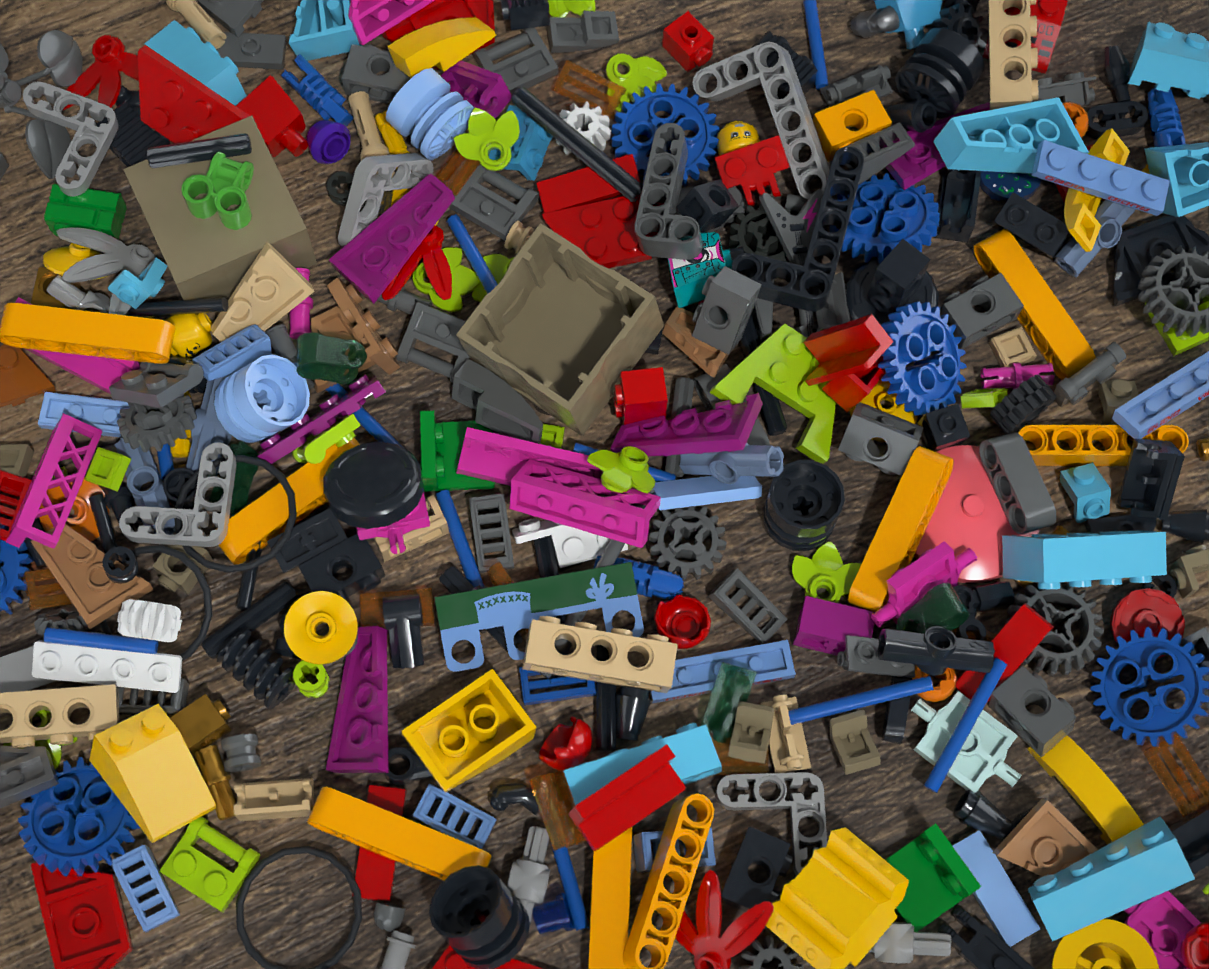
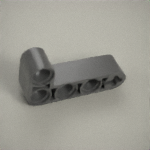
M675 123L661 125L654 134L635 221V233L639 247L646 255L691 260L701 253L703 241L699 224L694 218L676 215V207L688 158V148L682 127ZM663 173H670L667 176H660ZM658 202H663V203H664V204L661 205V206H653L654 204H656V203H658ZM651 232H657V233H658L657 235H655V236H653V237H647V236H646L647 234H649V233H651ZM684 236H692L689 240H680Z

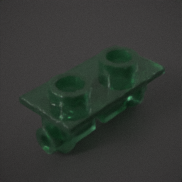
M240 441L239 445H230L234 456L245 455L258 458V453L243 441ZM244 462L237 463L230 509L231 516L240 512L247 504L249 490L254 475L258 470L257 465ZM214 486L208 502L216 503L220 501L224 490L221 487Z
M725 662L721 663L700 726H707L708 731L713 733L712 738L715 741L726 743L727 738H732L738 703L747 702L757 671Z

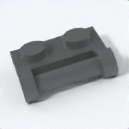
M535 28L523 29V33L489 49L481 48L473 52L479 67L502 76L511 95L519 87L528 89L559 74L557 64ZM527 45L531 47L494 65L492 61Z
M479 163L455 195L450 208L505 241L513 224L517 220L521 222L526 214L534 208L540 195L531 188L526 190L501 174L485 169ZM488 182L519 201L518 204H513L482 186L481 183Z
M417 302L398 350L397 360L406 364L409 361L450 378V382L453 383L454 375L464 362L470 359L456 336L466 321ZM417 339L457 355L458 358L455 365L414 349Z
M1112 342L1104 348L1101 355L1069 379L1064 378L1060 381L1054 391L1057 395L1055 401L1058 405L1063 407L1069 401L1072 405H1075L1089 393L1087 388L1098 381L1100 384H1103L1117 372L1115 369L1116 365L1126 359L1123 349L1116 342Z
M141 362L139 369L124 373L121 376V380L109 386V390L113 400L162 408L197 386L202 381L204 372L200 365L187 363L183 366L170 363L155 364Z

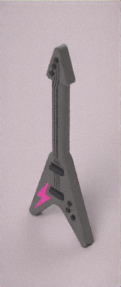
M820 189L812 193L796 216L789 214L768 193H764L759 197L777 237L792 264L800 266L805 264L821 205L823 192ZM810 287L805 290L810 294ZM799 309L801 326L797 327L796 331L808 338L812 333L817 332L818 325H814L812 311Z

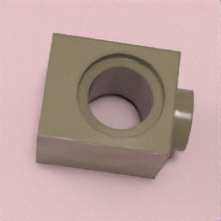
M182 545L167 546L174 550L183 552L201 569L203 574L207 570L206 567H204L191 556H189L185 552ZM191 546L192 549H194L205 559L213 562L212 557L206 549H204L203 547ZM162 553L152 566L160 576L157 581L173 593L180 589L188 595L198 582L195 573L188 567L183 572H173L174 565L180 559Z

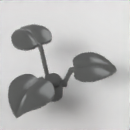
M51 30L44 33L38 41V57L46 68L17 81L8 79V75L4 72L8 66L9 58L7 52L0 44V108H4L5 113L13 112L35 118V120H31L26 124L25 137L33 158L48 179L55 178L56 170L71 143L70 135L64 126L31 114L29 110L15 107L14 105L21 98L20 86L50 73L52 80L57 86L67 87L74 84L81 75L83 67L81 50L72 36L59 30Z

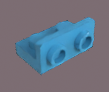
M509 105L506 112L512 110L515 113L519 122L520 134L516 143L511 147L512 156L510 163L504 169L520 171L527 180L534 181L543 164L545 153L553 136L516 105ZM497 149L489 153L491 160H497L501 156V152Z

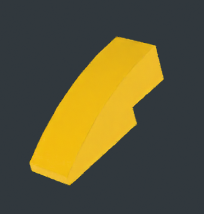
M457 18L422 27L401 37L387 47L395 66L412 78L424 69H429L433 66H437L445 72L491 40L496 34L493 29L477 18Z

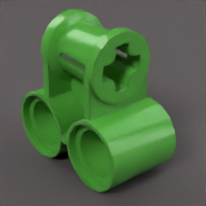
M217 152L210 163L206 176L200 174L192 175L182 185V195L191 214L197 218L205 219L218 212L221 222L229 229L238 230L247 226L251 221L252 213L244 192L248 189L253 177V163L248 161L240 163L226 158L225 153ZM199 194H207L203 199H194ZM231 205H240L234 211H227V208Z

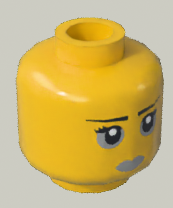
M742 121L728 123L716 137L719 140L717 144L719 156L760 142L758 131L754 126Z

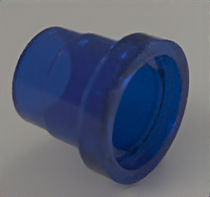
M565 893L557 894L556 899L544 902L532 909L534 922L540 935L565 929L566 932L575 929Z

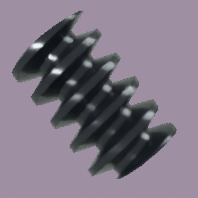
M248 629L228 642L219 653L217 662H222V668L227 672L233 671L232 677L237 681L243 680V686L247 690H254V696L258 700L265 699L264 705L268 709H272L279 705L293 690L295 682H292L290 678L294 669L289 667L281 672L280 668L284 662L281 657L272 663L269 662L273 650L268 648L259 653L258 651L263 641L257 639L249 644L248 641L252 632Z

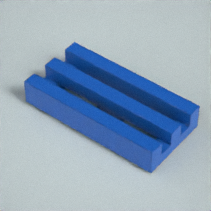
M522 667L519 668L524 706L596 696L594 681L561 677L528 682V676L541 674L536 671L524 670ZM581 683H587L588 686L567 690L530 694V690L544 688H552Z

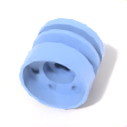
M432 68L424 69L412 77L395 95L386 112V121L404 137L411 136V144L420 149V152L429 160L438 158L455 145L454 137L466 132L471 112L475 108L467 100H464V97L457 91L450 93L451 85Z
M277 355L261 356L223 379L215 391L214 406L218 420L229 434L238 440L254 443L261 442L301 420L309 407L310 393L307 381L297 366L286 358Z

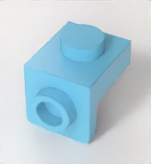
M156 257L140 273L138 278L129 271L123 270L110 283L108 290L115 294L122 302L137 309L149 296L155 297L165 283V280L161 277L167 265Z
M1094 463L1060 471V483L1074 503V518L1077 523L1103 517L1110 513L1111 488Z

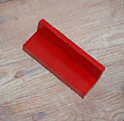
M872 314L812 333L803 343L820 364L805 379V382L812 386L868 370L888 349L893 340Z
M667 744L584 799L570 811L569 816L592 850H599L685 790L684 783L670 765V762L676 756Z

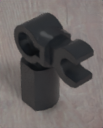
M1009 581L976 586L972 589L958 585L950 590L944 600L943 608L946 614L952 618L953 623L957 624L956 638L968 639L966 631H971L975 634L976 640L983 641L986 636V629L980 621L976 620L977 612L1013 605L1015 595Z

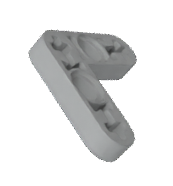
M33 82L23 92V101L29 112L42 119L77 131L56 170L55 177L59 188L64 194L73 197L80 196L89 188L117 133L119 125L115 112L107 105L45 82ZM44 94L48 102L39 100L35 104L33 98H40ZM69 104H76L80 107L78 114L73 117H65L62 115V110ZM104 117H107L108 124L102 123L100 127H97L95 120L102 121ZM84 144H93L97 147L96 152L90 157H82L78 154L79 148ZM77 171L80 180H73L68 184L66 177L72 178Z
M418 153L369 156L364 158L358 164L354 173L338 234L339 245L341 247L347 245L377 219L384 191L414 188L430 173L433 174V163ZM396 167H398L396 173H395L394 176L391 178V176H392L394 170L396 169ZM366 201L365 206L360 211L362 204Z
M218 442L208 445L203 450L194 509L130 507L122 513L119 520V527L123 534L130 541L136 543L214 547L221 544L226 538L237 465L236 458L230 447ZM218 454H223L227 462H221L219 466V474L222 478L215 477L216 467L211 461L216 460ZM213 486L221 487L224 490V494L220 501L209 503L205 500V493L209 488ZM206 511L213 512L212 522L218 528L217 530H212L210 536H206L203 530H201V528L208 527L210 516ZM140 517L145 524L155 525L156 534H154L151 526H139L138 531L135 532L130 523H136L137 518ZM172 518L181 519L183 527L179 533L175 535L164 533V526L168 520Z
M807 772L732 774L720 780L716 788V798L718 803L727 810L790 809L793 868L796 875L802 871L801 862H805L808 856L807 848L800 850L799 843L812 845L819 842L820 848L827 846L824 787L818 776ZM768 781L775 783L780 790L779 798L771 802L764 800L759 793L760 785ZM785 781H791L789 789L800 788L803 781H808L809 787L815 788L816 792L811 794L809 800H805L802 793H791V801H785L787 792ZM748 782H754L752 795L755 802H748L749 794L738 795L736 802H731L728 795H723L722 791L728 789L729 783H735L737 790H748ZM810 817L818 823L819 831L816 836L808 838L799 832L798 823L802 818Z

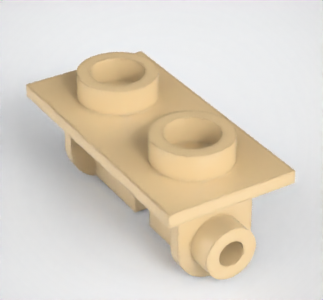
M779 695L773 697V701L760 703V705L774 708L769 741L774 772L788 773L810 769L811 764L802 723L791 725L788 713L789 710L798 708L797 698Z

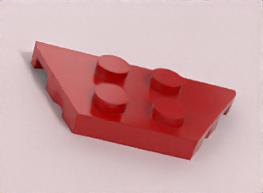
M435 0L381 35L393 43L422 27L457 18H477L495 31L494 0ZM493 37L491 40L480 46L478 49L485 48L495 43V37ZM433 66L434 69L440 70L437 66Z
M147 45L139 49L138 73L141 121L173 143L190 142L250 116Z
M622 196L542 214L548 228L579 247L590 259L609 269L652 259V256L646 255L641 251L635 233V221L640 198L636 202H631L628 198ZM658 202V203L654 204L653 206H661V205H663L664 203H663V202ZM651 232V233L647 234L646 236H647V237H653V236L657 235L658 233H657V232Z
M36 862L30 864L54 969H113L133 950L114 875L84 871L83 875L79 876L74 868H71L69 874L63 876L58 867L55 871L49 872L44 864L39 865Z

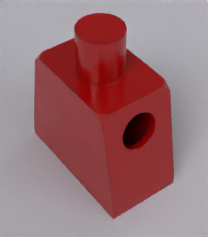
M271 75L236 105V107L255 119V123L272 158L276 157L285 148L295 157L300 156L307 149V140L300 135L306 128L303 115Z

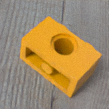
M874 90L814 113L813 123L828 162L833 160L836 151L840 148L889 128L892 124ZM853 126L856 127L858 131H851L846 127Z

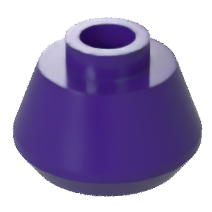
M321 120L315 123L307 134V143L311 155L320 164L335 163L341 160L349 150L351 141L350 131L342 123Z

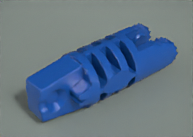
M299 54L294 61L308 75L300 82L292 72L285 70L281 77L324 120H329L332 117L336 122L342 123L347 127L354 117L342 105L346 99Z
M1155 88L1148 93V117L1155 147L1186 144L1182 123L1180 122L1179 109L1171 88L1169 92L1156 90Z
M597 556L594 568L602 556ZM617 558L614 565L627 562L632 563L638 595L650 598L652 596L664 599L669 598L670 600L676 595L683 593L684 581L680 575L660 570L658 566L626 558Z

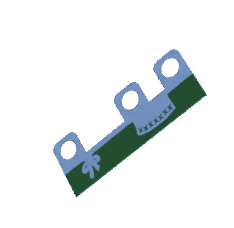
M631 562L434 597L446 665L453 672L478 668L483 664L484 655L479 630L503 626L509 656L514 660L524 659L525 652L519 651L514 645V635L520 629H529L532 619L539 620L540 616L554 617L602 608L606 632L611 633V629H613V616L618 611L625 610L630 612L635 618L632 636L640 637L644 632ZM459 640H468L475 647L474 658L465 664L458 663L452 656V647Z

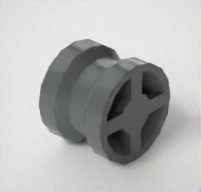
M240 734L221 740V749L226 752L227 757L224 762V770L226 772L247 771L262 765L261 757L256 754L255 747L259 743L256 734Z

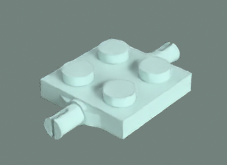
M957 691L950 702L937 712L920 698L911 711L929 724L926 727L925 735L914 748V751L935 766L971 700ZM982 710L947 776L965 790L970 789L975 793L984 781L994 774L1013 787L1022 775L1004 763L1007 750L1018 735Z

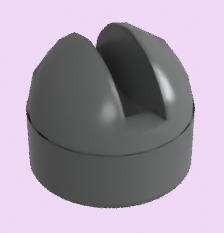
M376 902L374 910L376 926L389 932L396 930L404 919L406 908L391 903Z

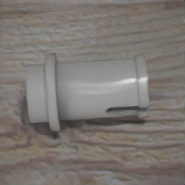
M393 930L391 937L387 936L386 939L390 942L381 969H405L410 950L416 947L413 944L415 937Z

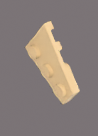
M267 241L229 298L228 310L220 312L210 327L212 334L222 342L254 324L265 332L314 292L312 284Z

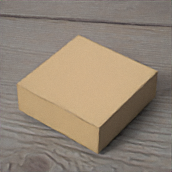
M1022 327L993 337L989 341V345L1000 367H1012V363L1024 365L1034 361L1037 357Z

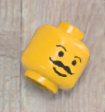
M206 313L177 314L164 320L175 326L171 349L173 356L179 354L183 358H190L211 345L210 327L213 323Z

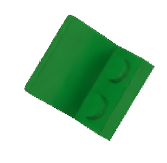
M420 411L421 468L425 492L494 488L495 482L456 473L467 427L493 433V430L475 421L437 423L434 411Z
M937 824L928 828L916 839L885 860L909 880L904 899L895 909L905 923H911L914 926V932H918L982 887Z

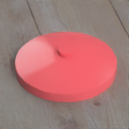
M972 445L952 446L936 451L953 458L954 465L946 487L914 554V557L919 559L926 550L934 549L944 541L954 550V557L964 552L967 548H971L977 556V561L961 570L957 581L959 583H984L1003 576L1002 535L1032 537V534L1039 533V530L1020 535L1012 529L981 462L980 446Z

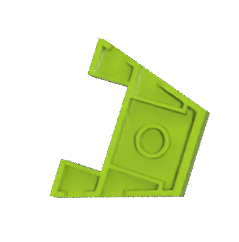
M783 324L720 382L713 386L709 393L722 401L730 400L731 404L735 405L743 403L752 383H756L809 418V422L795 449L812 460L824 464L828 461L830 455L836 402L822 390L828 381L812 386L805 382V379L820 363L803 343L807 338L787 324Z

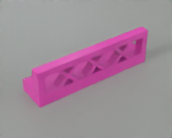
M19 297L15 302L33 305ZM26 349L111 394L109 386L121 380V376L124 373L140 368L138 361Z
M65 413L62 414L51 433L6 543L20 548L27 537L54 549L56 547L103 432L102 430ZM74 430L91 438L88 446L76 449L70 438L71 431ZM71 458L78 471L76 474L64 477L58 462ZM60 486L66 501L52 505L46 491ZM41 503H42L43 506H44L43 509H39L40 506H41ZM48 515L54 526L52 535L32 527L35 518Z
M467 427L456 473L511 486V479L528 459L600 479L603 471L587 461L589 455ZM534 473L530 475L536 478L545 477ZM572 484L563 485V486H567V487H570V488H572V487H579V486L572 485Z
M528 459L511 479L510 509L643 548L647 542L649 521L659 508L661 501L660 496L643 493L632 488L623 493L613 492L602 485L601 479ZM534 473L545 477L536 478L530 475ZM572 484V485H576V486H579V487H572V488H570V487L563 486V485ZM598 494H607V495H610V497H601V496H597V495H598ZM635 503H637V504L644 505V506H646V507H645L644 509H642V508L635 507V506H632V505H629V504H635Z

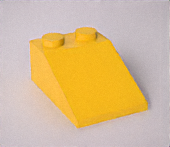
M491 669L409 725L401 733L442 790L447 792L506 759L533 740L536 725L496 672Z
M159 704L94 735L89 761L152 843L216 808V803L179 729Z

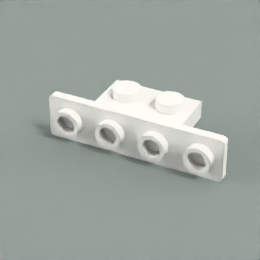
M529 519L519 523V528L512 529L513 537L517 544L551 535L560 568L602 556L611 541L609 538L549 520L540 522L539 519ZM626 543L621 551L628 550Z
M42 640L34 643L32 676L34 678L98 685L116 684L117 687L176 693L180 690L182 657L180 655L128 652L47 643Z

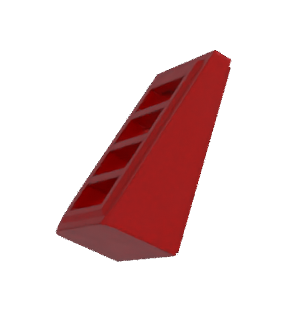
M0 470V491L20 497L18 500L0 494V502L16 507V510L0 505V513L13 517L12 520L0 517V524L10 527L8 531L0 528V540L6 541L32 480Z

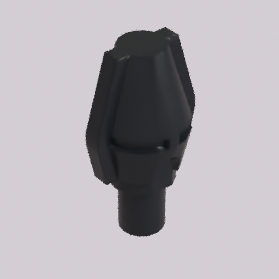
M1116 45L1105 47L1104 72L1109 85L1115 90L1118 103L1131 101L1128 90L1130 85L1128 84L1130 64L1120 47Z

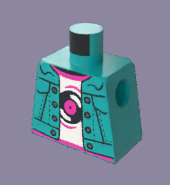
M701 233L703 249L696 258L691 260L668 258L678 308L704 300L706 296L702 294V290L711 275L716 277L724 266L732 269L734 259L744 253L743 246L722 250L718 233ZM684 236L680 240H689L692 236Z

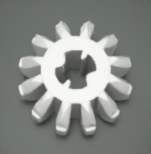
M587 101L584 103L583 108H578L573 102L570 106V111L562 109L560 117L604 152L606 141H609L611 138V130L609 129L610 120L608 115H602L600 106L591 110ZM556 139L558 146H564ZM564 146V152L566 155L572 153L569 149H567Z
M128 599L122 603L121 611L118 614V632L122 636L171 643L177 640L178 631L181 629V610L177 606Z

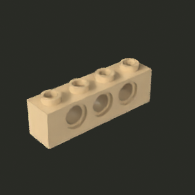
M988 0L990 110L1031 103L1032 100H1038V80H1031V68H1037L1038 66L1037 48H1031V37L1037 36V16H1030V5H1036V0ZM1009 7H1016L1021 12L1018 15L1010 16L1004 10ZM1014 38L1018 39L1022 44L1016 48H1010L1005 45V41ZM1016 70L1022 74V77L1017 80H1010L1005 74L1008 71Z
M540 616L539 620L532 619L529 625L522 667L524 670L667 693L672 688L678 644L669 643L668 637L654 634L647 635V639L632 636V631L620 628L611 629V633L596 630V625L585 622H576L575 626L560 624V619L550 616ZM559 639L570 641L573 645V653L570 655L558 653L554 642ZM595 645L604 646L609 652V659L606 661L596 660L591 654V647ZM631 651L640 652L645 658V666H632L628 661L627 654Z
M116 684L0 693V714L10 713L13 716L11 726L6 730L0 731V743L12 742L13 748H26L28 746H35L36 740L50 739L51 745H65L73 743L74 737L87 736L89 741L93 742L94 735L120 723L118 688ZM85 707L89 709L90 717L85 723L80 725L71 723L70 716L76 708ZM38 711H50L52 718L47 726L37 728L32 725L33 716Z

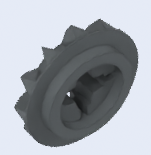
M62 606L56 610L50 609L48 613H42L37 616V620L34 622L36 633L44 636L46 628L86 632L89 629L74 606L70 608Z

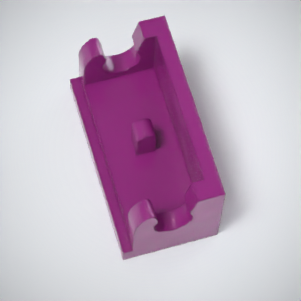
M460 60L441 75L444 80L450 81V93L457 91L464 97V100H467L475 108L486 111L495 119L511 100L512 95L502 76L495 72Z
M805 596L802 610L800 609L793 645L837 656L840 651L844 652L846 649V635L872 638L874 622L871 614L875 612Z

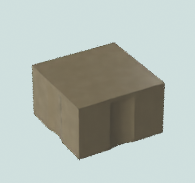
M252 116L192 140L197 141L244 133L249 135L252 146L250 154L226 157L240 163L248 161L254 165L251 183L244 192L252 217L248 225L242 229L233 230L225 227L221 222L218 212L210 218L202 219L193 216L187 207L181 190L184 181L192 175L200 174L206 176L212 160L151 168L148 160H144L123 169L183 300L226 298L228 301L267 241L294 268H308L317 264L307 228ZM199 194L194 199H203L207 194ZM231 205L227 208V211H234L240 205Z
M540 223L511 261L503 279L483 298L456 336L472 361L493 372L521 396L583 436L615 393L614 385L620 384L621 372L633 369L664 327L654 295L615 270L608 269L594 262L579 247Z

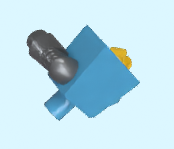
M874 0L877 10L859 13L852 19L851 29L855 35H861L863 38L883 31L886 33L904 31L907 49L916 48L924 37L923 26L932 24L933 21L941 18L940 8L942 0Z

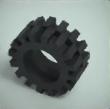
M1037 374L1021 383L1017 389L1015 388L1011 391V394L1005 396L1002 402L998 403L994 407L995 409L990 412V417L1005 434L1018 433L1024 426L1029 425L1032 420L1039 417V414L1044 412L1054 402L1057 395Z

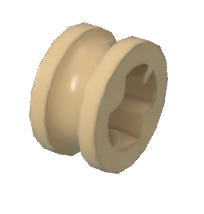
M517 220L507 235L504 247L509 250L515 248L516 253H518L533 234L534 228L530 226L524 228L523 223Z

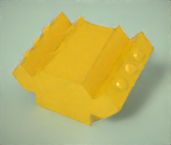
M846 827L833 830L830 833L827 846L814 850L808 864L795 879L784 885L780 900L772 903L774 910L766 926L815 969H844L849 963L856 967L897 919L898 916L894 909L904 899L909 880Z

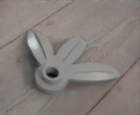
M61 228L57 230L58 237L65 241L106 253L88 257L70 267L62 275V278L69 283L102 278L123 270L129 271L138 278L140 273L155 259L154 254L143 245L131 244L126 246L118 239L96 230L87 228ZM112 293L108 313L125 315L131 306L122 302Z

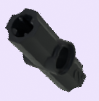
M940 626L928 628L925 634L882 629L878 646L879 660L916 664L922 672L933 676L943 674L947 668L990 673L993 667L995 652L993 642L956 638L950 630Z

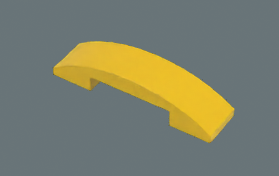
M1109 129L1096 141L1088 154L1124 166L1130 151L1115 131ZM1069 188L1064 206V219L1067 230L1085 252L1092 251L1101 228V224L1095 218L1101 198Z
M1069 736L1064 737L1042 758L1031 747L1027 748L1050 777L1055 775L1103 832L1100 837L1107 845L1144 825L1113 782Z

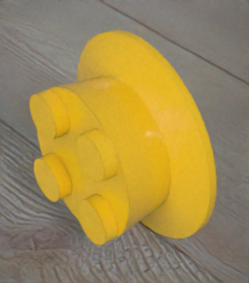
M1102 919L1063 936L1052 960V969H1159L1156 956L1145 938L1130 926L1109 919Z

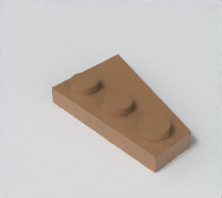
M339 278L329 283L327 287L341 311L351 323L356 324L352 329L357 338L365 345L368 357L389 375L398 370L400 365L394 358L398 355V351L388 337L382 339L377 332L381 325L370 310L364 312L359 303L363 301V298L352 284L345 285Z
M66 524L54 549L34 540L31 541L33 547L89 629L120 611L124 601L128 599L137 600L153 590L149 582L137 576L133 580L122 584L111 581L106 575L102 564L105 553L97 549L96 545ZM54 527L46 533L52 535ZM117 560L113 563L115 569L120 568L122 571L126 569V567Z
M1042 798L992 853L1043 877L1065 869L1098 851V849L1048 800Z

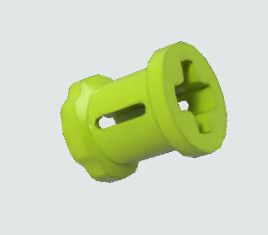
M304 660L297 664L293 672V680L299 691L308 698L323 696L329 689L330 681L323 664H312ZM311 673L313 676H316L318 679L317 683L312 685L311 682H307L305 678L307 674Z

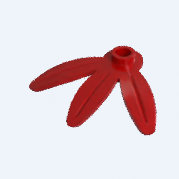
M104 35L99 37L92 47V54L96 62L88 67L66 91L86 97L100 82L98 102L112 108L118 99L121 89L120 72L122 71L128 77L139 81L138 55L125 52L124 43L119 38ZM69 104L65 106L63 110L70 108L75 104Z
M434 225L383 291L382 298L384 300H391L398 294L413 274L421 258H423L428 279L439 298L442 300L451 298L452 274L448 260L441 249L444 233L440 227Z
M708 870L701 882L697 897V930L685 911H683L675 939L687 951L695 955L694 965L696 969H730L731 958L743 951L758 937L768 923L774 906L771 902L765 901L752 907L740 915L720 936L722 919L720 884L717 874L713 870Z

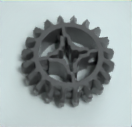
M1180 245L1173 252L1167 249L1160 256L1153 257L1149 266H1146L1143 270V278L1138 283V289L1142 291L1138 301L1147 303L1143 308V314L1153 313L1152 324L1159 321L1164 324L1163 332L1174 328L1176 337H1178L1186 330L1190 338L1196 336L1199 331L1202 334L1209 332V308L1198 311L1197 307L1203 298L1209 297L1208 251L1198 255L1194 246L1186 253ZM1174 272L1172 282L1162 286V276Z
M1060 582V589H1038V584L1036 589L1034 586L1028 585L1024 589L1025 595L1018 593L1015 596L1014 601L1016 605H1010L1007 609V613L1011 617L1026 603L1051 623V625L1053 623L1059 625L1065 622L1058 632L1057 629L1055 632L1050 630L1039 643H1048L1057 652L1061 651L1062 653L1047 651L1038 644L1022 662V665H1027L1032 660L1035 662L1034 671L1037 673L1046 666L1049 676H1054L1058 668L1065 676L1071 673L1072 667L1079 671L1085 666L1084 661L1090 662L1093 660L1095 655L1092 650H1098L1102 645L1096 637H1100L1104 633V628L1094 625L1102 620V614H1092L1091 610L1096 606V601H1090L1086 604L1083 600L1087 594L1086 590H1081L1078 594L1073 593L1074 587H1069L1068 583L1062 589ZM1051 603L1059 604L1067 608L1068 611H1059ZM1008 618V619L1004 622V626L1008 623V621H1009L1011 618ZM1075 621L1078 622L1080 628V640L1077 648L1072 642L1074 637L1070 627Z

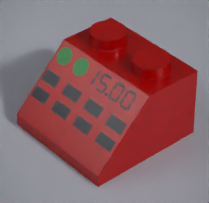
M1036 0V5H1030V16H1037V36L1031 37V48H1037L1038 66L1037 68H1031L1032 71L1046 74L1061 29L1068 0ZM1009 7L1004 10L1010 16L1018 15L1021 12L1016 7ZM989 33L982 56L989 59ZM1014 38L1005 41V45L1010 48H1016L1022 44L1018 39Z

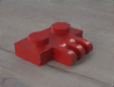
M780 135L715 157L722 182L726 188L729 189L741 184L748 206L755 205V197L752 191L758 190L760 196L766 193L765 187L769 185L775 198L781 196L774 173L790 168Z

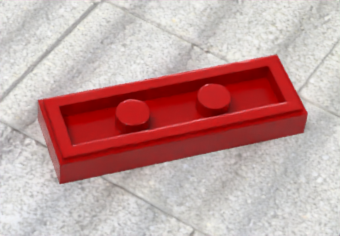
M633 153L613 159L615 163L641 183ZM590 167L536 183L544 213L595 203L622 194Z
M1026 603L1021 606L991 641L995 650L994 658H998L1007 664L994 690L1016 671L1054 627ZM966 670L956 682V688L971 700L986 673Z
M369 785L367 803L403 817L407 790ZM360 847L355 881L361 892V899L391 903L397 861Z

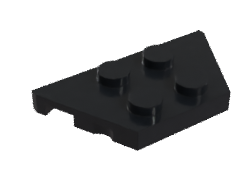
M1168 215L1122 231L1118 243L1114 245V306L1116 307L1139 299L1142 291L1138 289V283L1143 278V270L1146 266H1149L1153 257L1160 256L1167 249L1173 252L1180 245L1186 253L1195 246L1197 254L1202 255L1203 252H1209V235L1203 230L1195 228L1192 222L1184 215L1181 217ZM1174 272L1162 276V286L1172 282Z

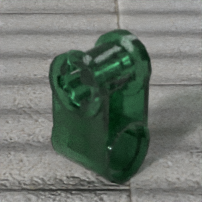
M305 333L297 338L296 372L305 379H318L347 385L356 379L358 368L362 367L367 359V353L363 345L354 340L329 337L319 333ZM347 349H350L348 354L344 355Z
M942 583L929 590L920 601L898 618L896 630L925 634L928 628L940 626L952 631L969 618L970 612L950 583Z

